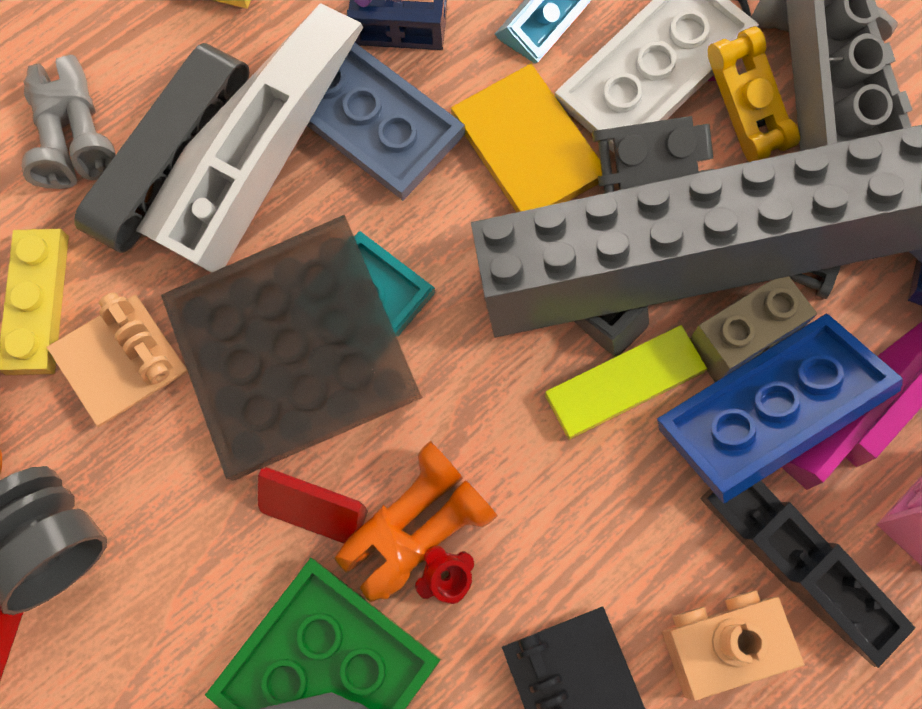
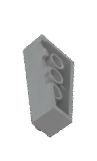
M786 0L797 121L800 133V151L912 127L907 114L912 111V107L906 91H899L891 67V63L896 60L890 42L884 43L875 20L880 16L875 0Z

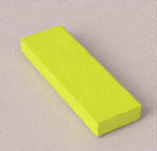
M680 325L547 390L545 397L565 435L570 440L703 374L707 367L683 326Z

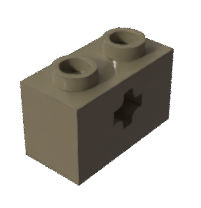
M789 276L769 281L698 325L690 340L707 367V372L714 382H717L804 328L817 315V312Z

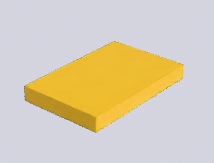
M532 63L451 107V115L465 124V137L516 212L567 202L598 185V176H602L600 159Z

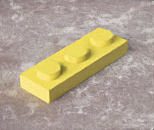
M62 229L13 230L0 336V372L5 375L55 374L56 361L47 349V346L59 339L69 236Z

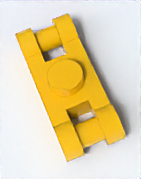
M756 26L739 32L735 40L722 39L708 46L707 50L708 59L742 151L749 162L769 158L771 151L776 149L785 151L797 146L800 142L798 127L788 117L765 54V36L760 28ZM742 58L747 72L739 75L735 65L736 61ZM763 118L769 132L764 134L759 131L756 122Z

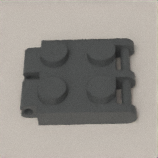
M692 116L592 132L593 142H598L602 176H598L599 186H604L605 193L613 192L614 184H618L619 190L714 170L698 171V161L714 158L710 124L693 126ZM612 139L617 169L616 174H612L608 140Z

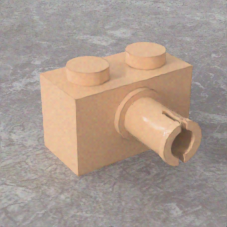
M757 590L726 599L725 603L728 610L711 616H707L705 607H701L672 617L676 627L661 632L685 698L694 701L805 665L779 597L760 600Z

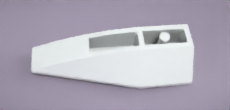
M320 3L184 147L136 231L220 277L362 31V24Z

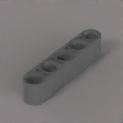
M207 43L198 45L81 201L74 217L76 228L119 253L131 249L142 235L136 229L144 217L136 213L135 210L138 208L147 212L184 147L249 79V66L245 62ZM153 183L151 198L148 202H144L146 193Z

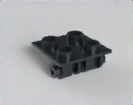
M603 606L502 646L525 709H645Z

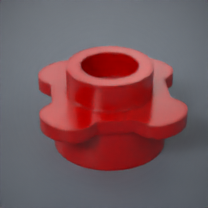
M441 546L431 547L424 555L426 566L423 576L415 583L416 592L423 599L435 596L438 600L445 603H458L464 598L471 587V571L474 568V560L465 551L452 554L445 552ZM444 571H449V575L445 579H441V574Z

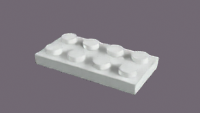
M652 0L555 92V97L564 110L591 133L602 129L667 120L714 75L708 59V46L722 39L735 40L739 32L753 26L758 27L759 24L730 0ZM613 139L608 140L609 149L614 153Z

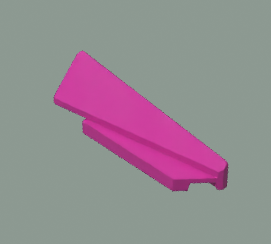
M922 322L878 355L883 362L903 378L901 391L781 467L806 490L823 483L844 458H847L856 467L876 459L921 409Z

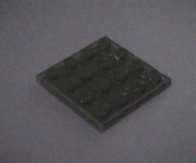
M345 215L161 295L226 479L231 481L423 398Z

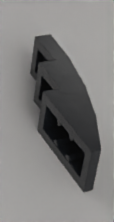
M762 481L754 484L725 504L721 502L711 489L700 498L725 526L790 591L872 666L879 668L916 628L839 544L828 543L790 502H781Z

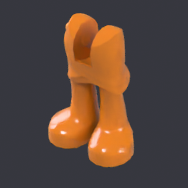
M431 441L421 448L418 453L420 475L412 486L388 508L382 505L370 520L348 538L334 557L335 561L345 572H349L357 567L376 549L387 560L383 565L374 570L360 586V590L369 602L378 599L386 600L390 595L399 591L409 579L411 571L424 561V555L428 549L438 546L451 534L466 525L484 527L498 516L484 498L465 480L454 491L446 504L412 535L402 530L429 505L450 491L463 479L458 470Z

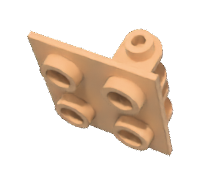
M117 293L105 295L99 301L101 306L100 316L47 346V349L98 428L188 372L136 294L128 299L119 297Z

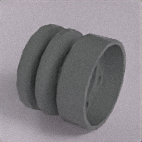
M47 466L31 467L0 480V610L4 614L15 615L29 611L60 594L82 577L100 559L107 548V537L87 512L81 509H73L75 506V496L70 490L62 486L61 478L54 470Z

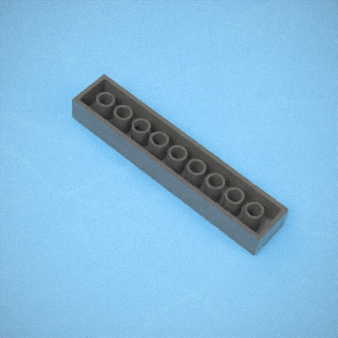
M922 125L471 222L484 297L494 338L922 249Z

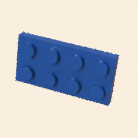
M826 313L657 418L659 431L721 502L725 504L900 392L903 378Z

